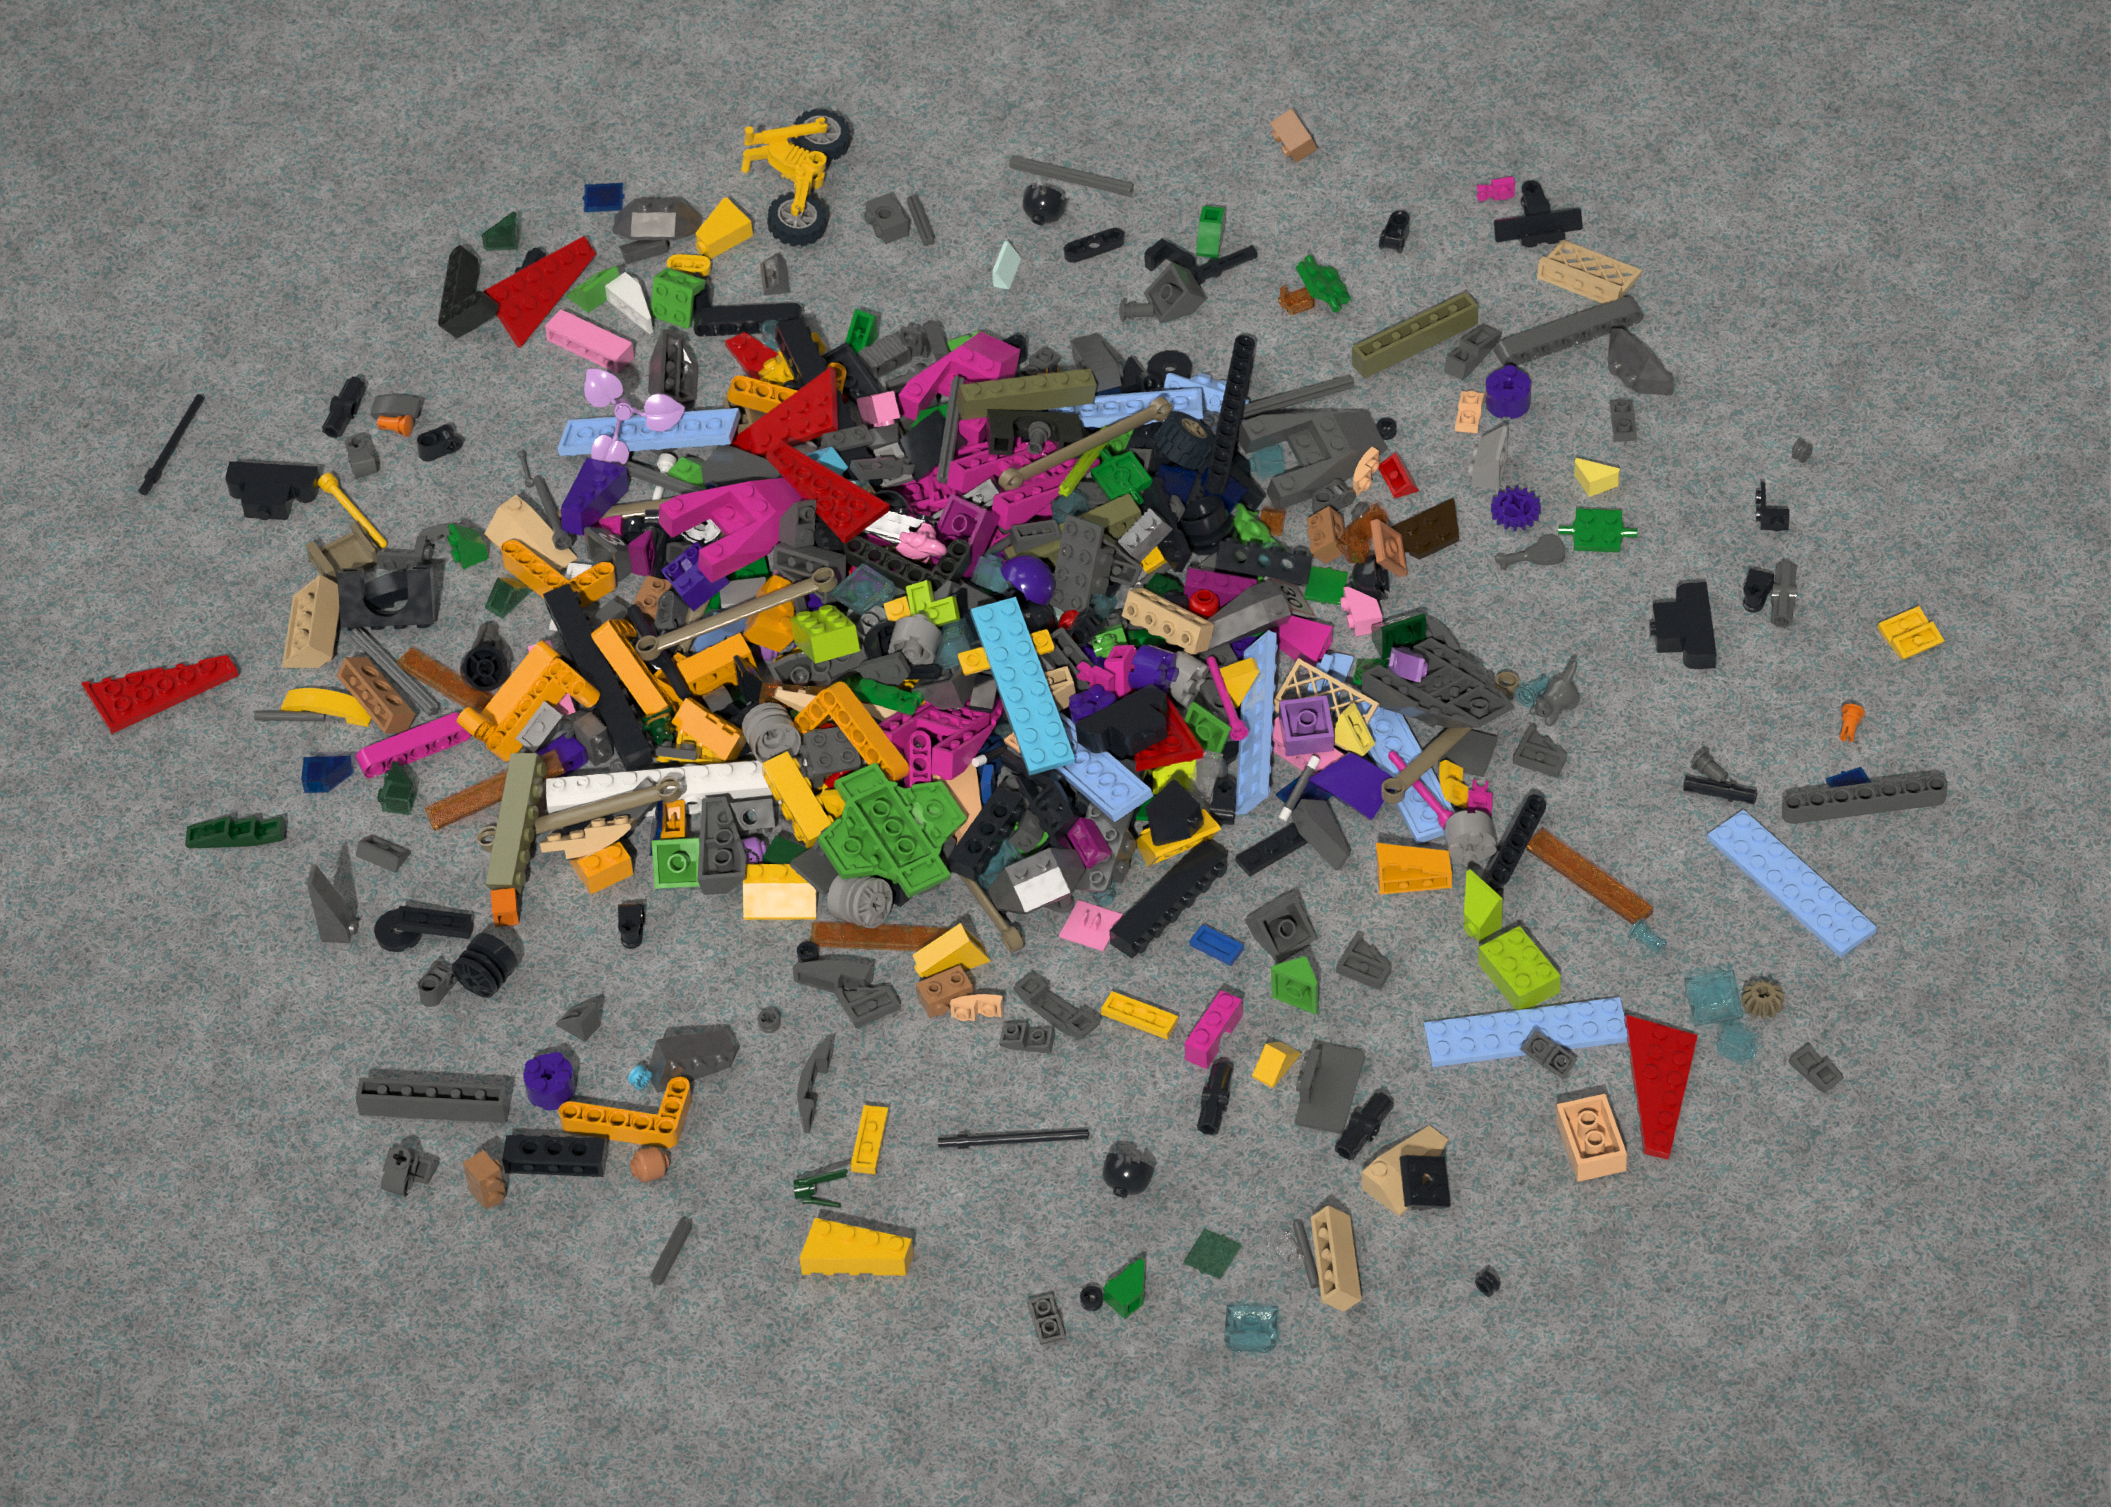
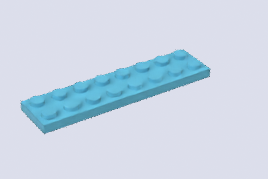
M1016 597L970 609L972 620L1028 774L1033 775L1075 763L1073 751Z

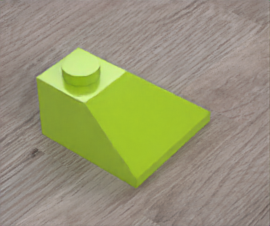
M1469 869L1466 871L1463 928L1469 937H1474L1481 942L1502 927V897Z

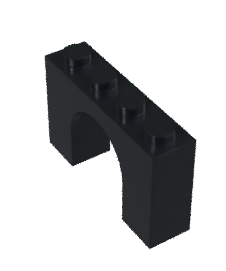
M433 565L408 567L406 570L408 600L403 608L394 612H383L370 604L365 593L364 568H340L337 572L341 628L347 627L348 631H352L354 628L370 627L371 630L384 629V626H394V629H405L408 627L407 625H417V628L431 627V624H434L436 621Z

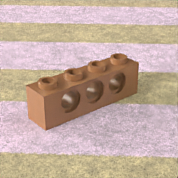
M345 657L337 677L384 733H403L408 731L415 713L368 657Z

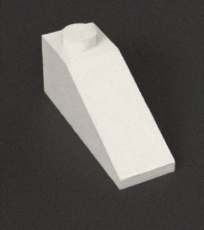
M624 272L605 285L607 301L647 333H653L651 316L641 290L640 282Z

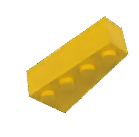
M787 751L762 763V776L777 802L782 801L780 804L786 821L792 820L796 840L798 842L803 841L805 847L810 849L813 847L821 831L834 823V820L830 815L825 814L823 810L824 805L820 797L814 796L809 779L806 776H802L798 761L795 757L791 758Z
M815 1218L799 1261L802 1275H811V1273H823V1275H834V1273H849V1275L873 1273V1275L906 1276L914 1253L911 1238Z

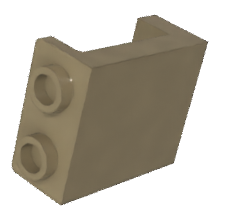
M355 522L350 524L351 533L318 548L314 541L305 544L308 559L319 574L337 584V572L340 568H364L365 571L378 564L376 555L379 551L375 543L368 541L365 530L359 528Z

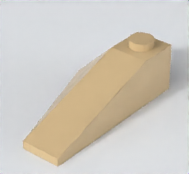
M517 495L498 507L484 533V537L499 549H501V545L505 541H519L558 572H562L568 568L569 563H575L578 560L569 548L566 550L555 548L552 541L554 531L530 505Z
M1430 1125L1380 1155L1361 1172L1362 1189L1400 1217L1410 1207H1405L1399 1157L1404 1155L1440 1157L1448 1142V1138ZM1428 1174L1423 1175V1184L1427 1182L1429 1178Z

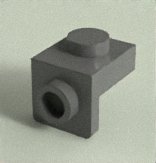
M1026 810L1020 819L1017 830L1009 838L1011 844L1025 853H1029L1041 841L1044 832L1039 825L1040 821L1037 815Z

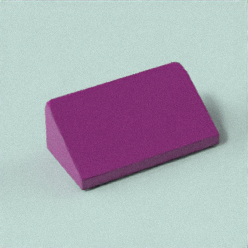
M647 530L628 545L632 573L646 577L651 575L655 555L653 534L651 530Z
M1080 817L1067 833V836L1088 869L1112 853L1092 819Z

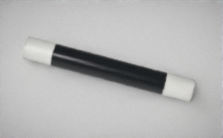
M1006 744L973 758L972 765L979 767L1000 758L1002 751L1008 745Z

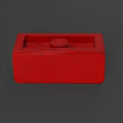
M1396 453L1379 464L1378 469L1394 498L1420 491L1403 459Z

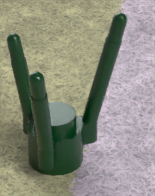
M842 1169L809 1178L794 1179L795 1199H802V1204L840 1208V1203L811 1198V1195H816V1184L845 1178L848 1170Z

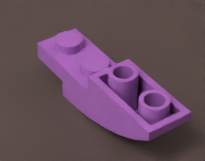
M1392 647L1388 670L1402 678L1421 682V677H1426L1428 663L1424 661L1425 659L1422 654L1412 653L1409 647Z

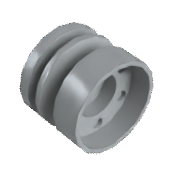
M771 702L760 704L752 708L743 720L742 733L759 762L764 763L787 751L791 758L798 753L799 746L801 745V736L787 710L780 704Z
M838 875L829 888L827 901L828 909L836 919L854 923L865 928H875L886 920L891 910L893 899L892 890L883 879L873 876L841 879Z

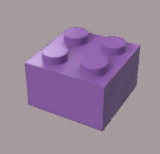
M1327 695L1279 701L1278 716L1286 756L1333 751L1334 731Z

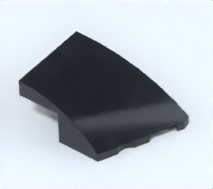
M937 410L920 421L898 442L905 458L910 459L909 465H915V475L913 478L916 482L930 475L932 470L939 466L946 419ZM958 432L954 453L963 449L968 443Z

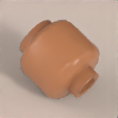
M656 1147L637 1151L634 1153L633 1159L630 1160V1169L633 1177L638 1178L643 1183L663 1178L666 1168L669 1167L667 1155L665 1153L662 1154Z

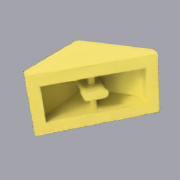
M1576 458L1574 476L1587 495L1591 497L1618 487L1620 483V468Z
M1352 703L1339 715L1334 731V742L1359 756H1364L1375 745V742L1356 704Z

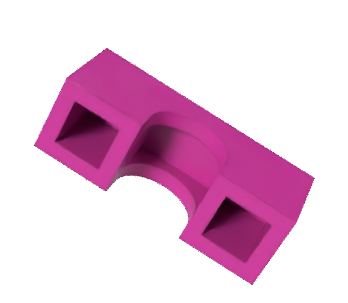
M1222 990L1219 991L1184 1043L1185 1060L1208 1069L1219 1052V1043L1223 1033L1226 1031L1231 1034L1243 1017L1242 999Z

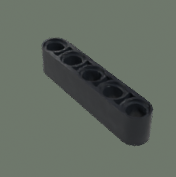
M797 303L703 307L694 312V333L699 337H704V335L705 337L726 336V334L739 335L743 332L747 334L775 333L776 323L799 318L803 319V309Z
M1537 794L1530 795L1517 808L1497 846L1496 853L1492 855L1481 876V879L1496 893L1510 880L1546 810L1545 800Z

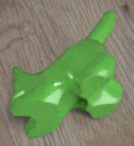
M1242 503L1237 504L1236 516L1231 520L1236 532L1240 534L1238 544L1247 545L1248 542L1261 544V548L1265 546L1284 548L1271 537L1266 524L1255 518L1258 512L1247 511Z

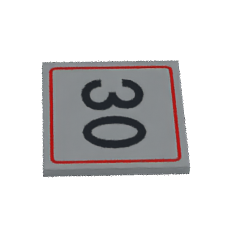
M1267 576L1264 578L1265 581L1271 580L1283 593L1292 614L1312 620L1317 619L1309 603L1304 599V595L1298 585Z

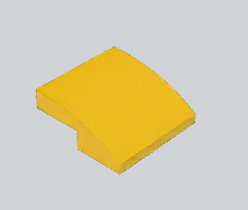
M1920 606L1880 622L1877 626L1881 635L1902 660L1944 643V639L1934 622L1929 623Z

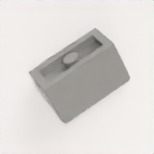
M544 701L516 737V740L533 753H536L548 744L557 732L559 722L566 720L567 716Z

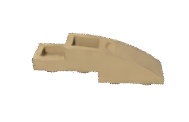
M627 815L615 817L612 821L598 818L591 820V823L584 830L572 831L570 835L561 836V833L548 834L540 843L541 852L565 850L566 859L591 854L621 838L637 823V819H628Z

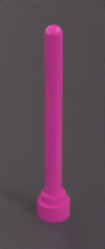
M1209 656L1206 662L1230 721L1229 726L1232 728L1229 735L1232 740H1243L1249 733L1246 723L1237 716L1215 657Z
M1395 751L1388 753V758L1400 772L1407 767V764ZM1418 779L1412 786L1438 815V824L1444 830L1447 819L1455 813L1445 810Z

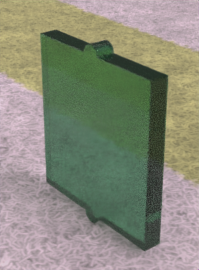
M1204 1229L1186 1256L1183 1264L1199 1270L1201 1274L1206 1273L1221 1280L1242 1245L1226 1238L1224 1234L1218 1235Z

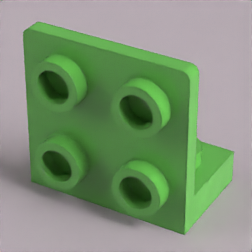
M668 267L655 275L653 279L650 316L686 329L690 328L694 296L705 288L706 280Z

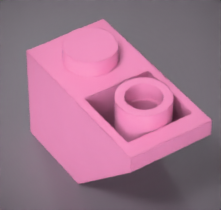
M1344 587V597L1340 598L1342 610L1348 613L1346 615L1348 628H1353L1355 636L1372 633L1371 626L1382 622V614L1377 599L1350 587Z

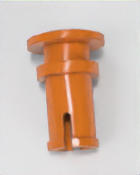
M380 415L377 426L379 430H391L397 434H403L404 437H409L414 428V420L411 415H406L405 417L398 416L397 418Z
M1845 704L1841 709L1843 725L1839 738L1842 741H1847L1849 736V742H1853L1857 725L1860 724L1861 718L1865 716V710L1856 704Z

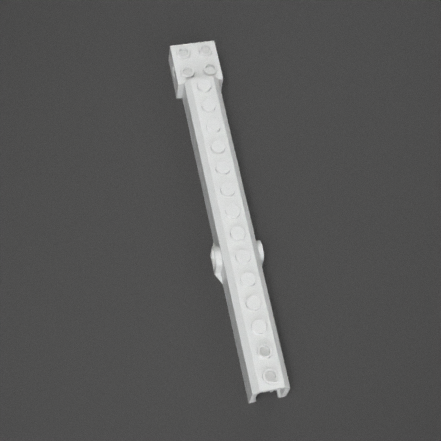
M920 743L914 745L917 748H922ZM860 754L861 766L853 772L869 766ZM795 757L801 768L800 773L805 777L806 759ZM758 760L709 765L686 764L682 767L546 779V799L549 814L632 792L647 777L656 785L662 778L668 776L675 777L683 789L682 795L678 800H685L687 814L701 812L702 798L726 796L728 803L773 798V805H780L782 801L777 802L762 776V763ZM913 764L917 771H922L920 765ZM809 780L812 785L811 791L813 792L814 796H817L822 792L823 788L818 792L813 789L812 780ZM666 787L663 791L664 795L673 792L676 787ZM658 801L652 811L646 812L644 817L661 815V801ZM688 802H697V804H694V805H690V804H687V803H688Z

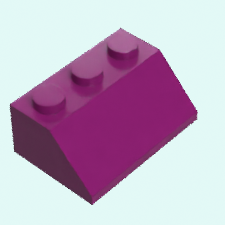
M951 494L935 528L936 539L944 544L946 548L952 541L957 539L965 540L968 543L971 561L962 577L972 580L1000 515ZM930 556L933 563L937 564L941 556Z
M1188 566L1183 595H1187L1189 605V599L1193 593L1199 590H1209L1219 598L1220 610L1248 587L1257 585V578Z

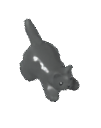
M1576 661L1570 664L1562 677L1553 678L1549 682L1542 698L1537 697L1536 704L1529 710L1531 715L1545 717V724L1547 726H1552L1557 721L1563 708L1571 710L1579 704L1580 695L1571 681L1577 669Z

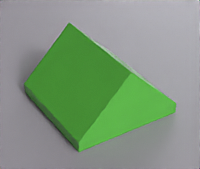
M613 266L597 272L567 293L566 297L587 313L591 312L607 300L605 285L619 277L618 268Z
M1304 956L1273 965L1271 968L1272 998L1317 1014L1318 982L1307 957Z

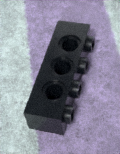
M1225 538L1224 541H1220L1218 544L1214 571L1254 578H1265L1267 576L1304 587L1308 584L1312 557L1307 556V552L1294 550L1293 553L1284 552V548L1276 546L1265 549L1261 548V544L1248 542L1247 545L1238 544L1239 540ZM1236 552L1245 553L1247 557L1246 562L1238 563L1234 558V554ZM1259 556H1266L1270 562L1269 566H1259L1257 558ZM1282 560H1289L1292 563V570L1288 572L1283 571L1280 567V562Z
M997 786L948 856L950 871L974 882L980 874L983 875L989 861L999 853L1001 844L1005 838L1008 839L1014 825L1017 821H1020L1025 812L1022 796Z
M506 1135L502 1161L505 1173L604 1177L608 1150L606 1140L597 1137Z

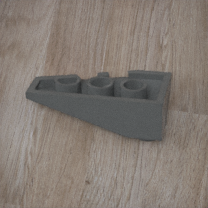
M726 796L702 798L697 880L704 895L728 893L746 879L747 857Z

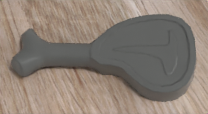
M1545 535L1539 539L1536 545L1528 547L1523 552L1510 555L1498 553L1495 556V561L1500 563V568L1506 570L1507 566L1512 563L1526 560L1538 565H1554L1563 562L1565 559V547L1561 539L1556 535Z

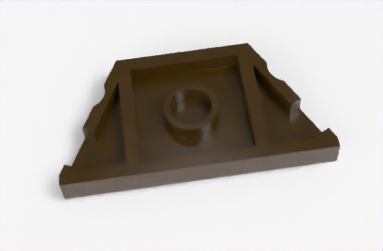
M1453 498L1391 527L1401 534L1404 552L1420 560L1459 541L1455 500Z

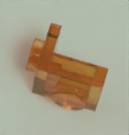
M1285 286L1280 287L1279 304L1290 315H1295L1315 307L1314 298L1311 297L1306 287L1291 293Z

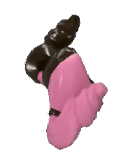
M922 522L915 532H902L899 536L901 542L898 545L880 546L925 569L932 564L930 556H943L947 553L946 546L936 539L934 527L925 522Z

